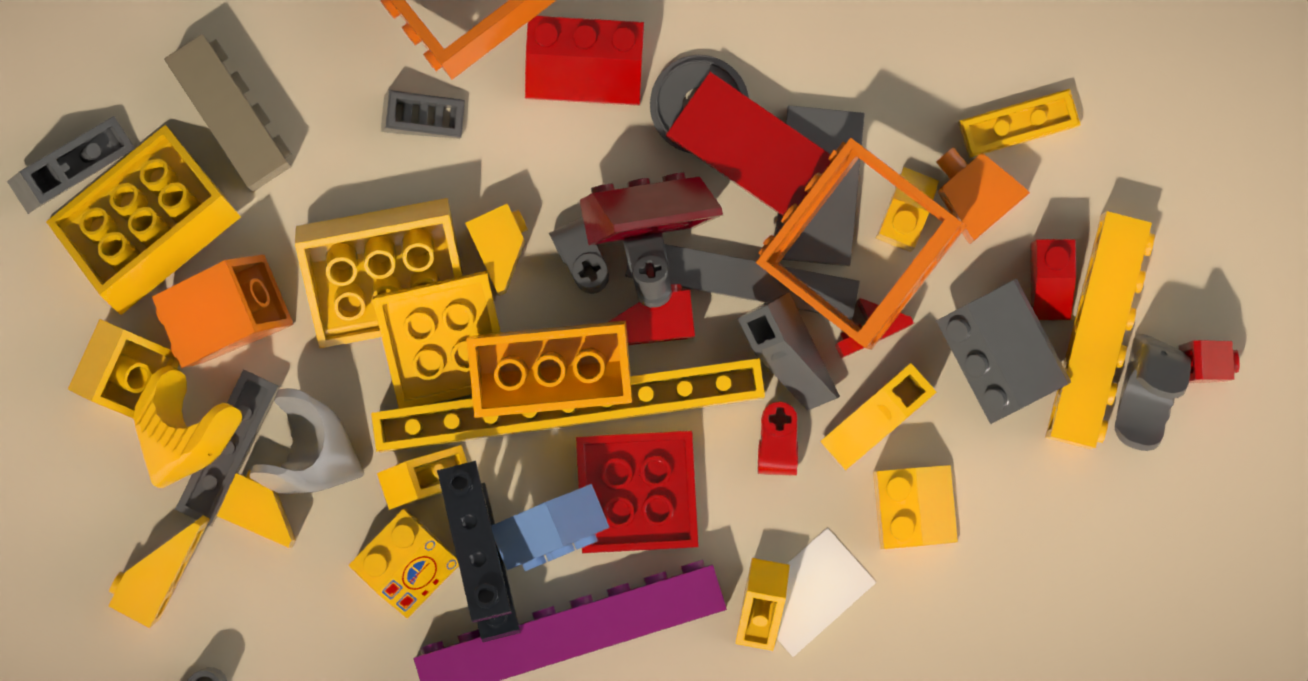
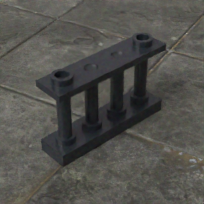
M476 461L437 470L472 623L477 622L483 643L521 633L506 567L494 540L491 525L495 524L487 486L485 482L481 483Z

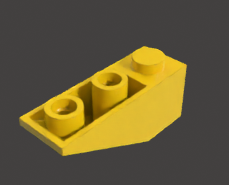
M910 363L820 442L846 471L937 392L914 365Z

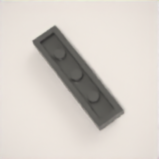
M243 369L227 402L241 412L242 422L221 455L210 465L191 475L175 510L196 520L204 515L210 519L207 525L213 526L233 478L239 472L280 386Z

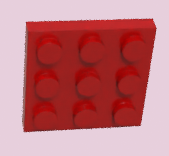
M692 431L576 437L578 487L580 489L592 484L610 527L596 533L598 541L582 547V554L699 547Z

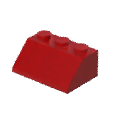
M535 16L527 24L525 99L640 106L644 22Z

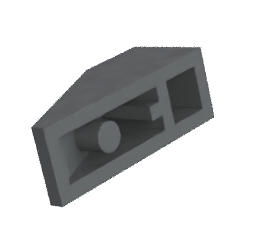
M115 116L19 171L7 183L27 214L135 148Z

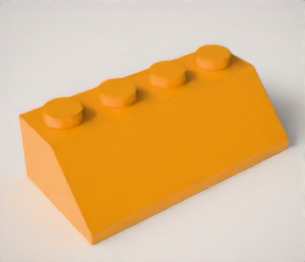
M626 320L470 335L466 339L474 418L632 403Z

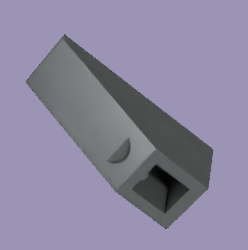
M789 292L763 303L737 318L755 355L760 358L807 411L840 397Z

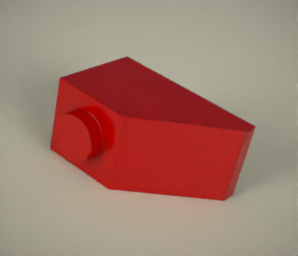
M1036 239L1030 244L1031 306L1038 320H1071L1076 282V239Z
M1193 340L1178 345L1179 350L1191 357L1189 383L1228 382L1235 380L1234 373L1239 372L1240 359L1238 350H1233L1232 341Z

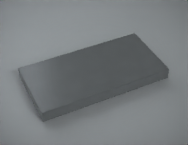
M788 105L786 124L831 154L833 150H837L842 142L847 143L850 138L862 145L865 113ZM860 159L849 170L782 260L850 266ZM778 213L775 236L784 226L781 222L783 217Z

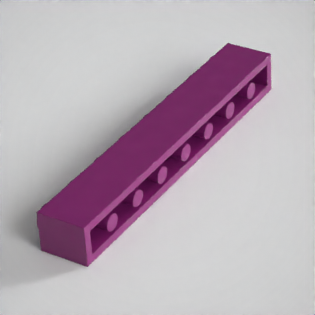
M702 559L681 566L682 574L670 578L667 577L666 571L644 577L645 585L630 589L629 583L606 589L608 597L593 601L591 594L570 600L571 608L556 613L555 607L551 606L532 612L534 620L519 624L521 631L519 634L483 643L479 629L458 635L459 643L445 648L443 641L420 647L422 655L414 657L413 660L420 681H500L727 610L714 566L712 564L705 566Z

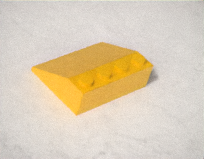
M165 124L48 219L46 223L98 294L122 315L234 224L241 216Z
M448 198L296 226L295 247L319 349L381 337L372 300L373 296L463 276Z

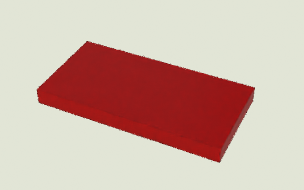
M709 72L666 134V137L782 217L793 204L800 205L808 194L805 188L809 181L818 172L823 174L832 163L829 161L830 154L712 72Z

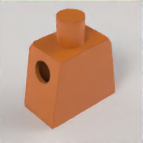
M953 147L936 161L938 166L950 178L938 190V194L948 211L967 225L962 234L969 244L1030 194L1023 185L983 153L968 164Z

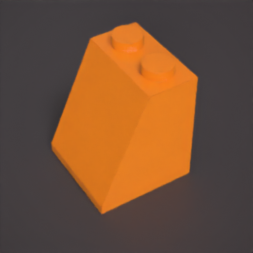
M264 254L224 260L152 296L156 306L157 317L165 327L171 342V351L179 361L181 368L203 364L294 325Z

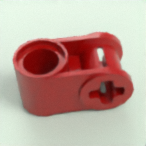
M773 402L762 413L761 440L759 439L758 474L797 476L798 419L796 411L788 403ZM777 408H783V414L790 416V422L784 423L782 430H776V425L769 422L768 419L769 415L776 414Z

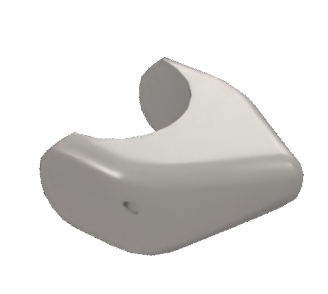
M285 388L277 391L274 401L287 413L288 422L293 428L291 434L293 443L290 446L292 452L287 456V461L281 467L268 464L253 465L249 475L250 478L272 491L284 494L319 492L361 478L364 475V470L341 420L333 410L301 390Z

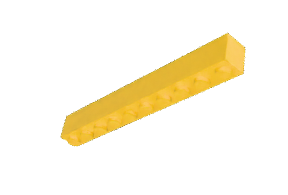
M760 358L630 376L632 403L474 418L472 398L373 412L371 417L376 452L383 453L760 400L765 398Z

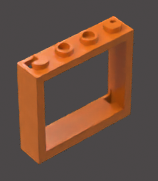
M380 0L393 19L400 15L406 22L401 28L412 43L416 46L422 42L428 51L423 56L435 71L443 68L451 80L556 1L508 0L444 49L406 0Z
M850 138L847 143L842 142L837 150L832 151L829 156V161L832 163L823 174L818 172L809 181L805 188L808 194L800 205L793 204L787 210L781 220L784 226L776 236L770 235L763 242L764 246L758 252L761 256L756 263L865 349L872 350L967 225L857 141ZM858 159L862 160L943 222L863 327H860L779 264Z

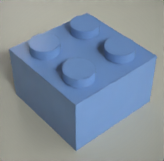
M592 484L546 501L491 525L494 540L506 569L509 570L522 564L525 571L547 563L544 555H546L549 562L575 551L574 546L578 550L597 542L595 534L610 528Z

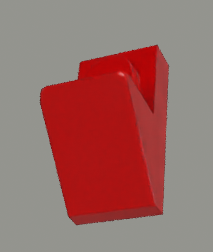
M862 298L856 301L865 321L870 318L879 306ZM900 313L879 341L912 326L914 322L911 316ZM845 332L840 333L842 341L835 345L841 359L864 349L862 345Z

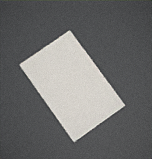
M828 527L787 563L790 565L786 600L776 639L792 657L877 583Z

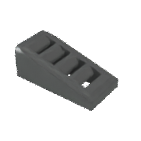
M389 90L384 95L381 132L460 139L465 100ZM397 104H403L402 122L395 121ZM413 105H419L417 124L411 123ZM428 106L435 107L433 126L427 125ZM444 108H451L449 128L442 127Z

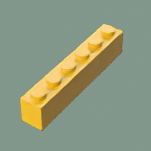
M1109 211L1100 216L1063 363L1071 383L1056 391L1045 438L1087 449L1096 448L1097 442L1103 443L1105 439L1108 421L1103 420L1106 405H1113L1118 387L1117 383L1112 382L1116 367L1122 368L1127 352V346L1122 345L1125 330L1131 331L1136 316V308L1131 307L1134 293L1140 294L1145 281L1146 272L1140 270L1144 255L1150 256L1155 240V234L1150 233L1151 222Z

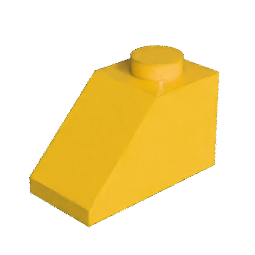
M903 167L900 175L931 199H934L939 180ZM895 186L875 239L912 252L917 245L929 211Z
M508 203L465 223L499 296L507 293L525 244L521 233L528 231L519 209L511 212Z
M462 445L408 460L378 472L377 476L389 510L442 493L437 470L467 463Z
M248 470L246 476L236 473L217 517L285 547L292 548L296 539L279 494L251 479L249 476L251 470Z
M757 558L751 559L735 644L774 650L786 600L789 564Z

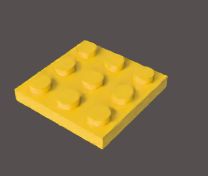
M487 271L373 296L372 300L399 409L422 406L472 394L466 339L470 335L501 332Z

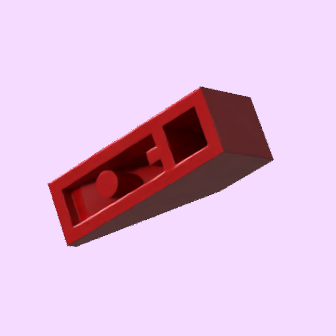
M681 284L671 285L672 296L664 305L647 307L638 302L608 322L626 320L628 346L694 339L695 331L690 290L682 291Z

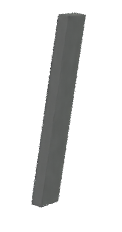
M665 244L668 275L671 285L681 284L682 288L766 303L789 292L798 310L819 313L760 267L756 261ZM627 264L625 277L633 278ZM785 267L851 320L853 319L860 281Z

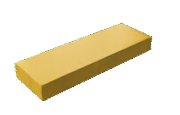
M1070 89L959 120L958 122L969 159L977 157L981 153H991L1077 128L1081 125Z

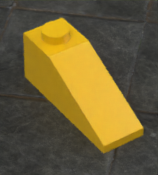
M203 515L125 573L120 571L110 586L109 592L114 595L108 607L148 628L158 622L210 519Z

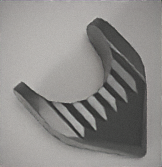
M1138 334L1133 338L1119 399L1115 432L1119 440L1125 445L1141 451H1150L1159 447L1164 437L1165 424L1170 418L1174 400L1184 395L1189 385L1191 357L1183 351L1145 334Z

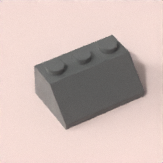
M1017 279L936 320L990 424L1071 383Z

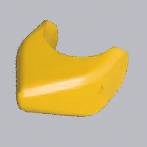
M172 366L162 367L152 375L135 405L133 414L137 436L151 483L158 488H165L210 465L221 455L242 422V414L237 408L228 403H221L214 406L199 423L187 427L182 413L183 400L187 392V380L185 374Z

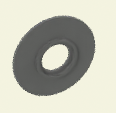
M707 55L687 56L667 66L655 81L650 96L652 121L661 137L676 149L690 153L666 137V134L683 111L682 102L685 95L690 90L699 88L709 72H712L749 98L746 85L741 76L723 60Z

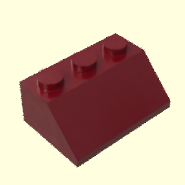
M685 172L663 176V182L650 184L649 178L632 180L627 182V188L615 189L613 183L598 185L591 188V194L579 200L588 245L619 241L657 232L668 233L696 228L722 216V207L700 176L686 178Z

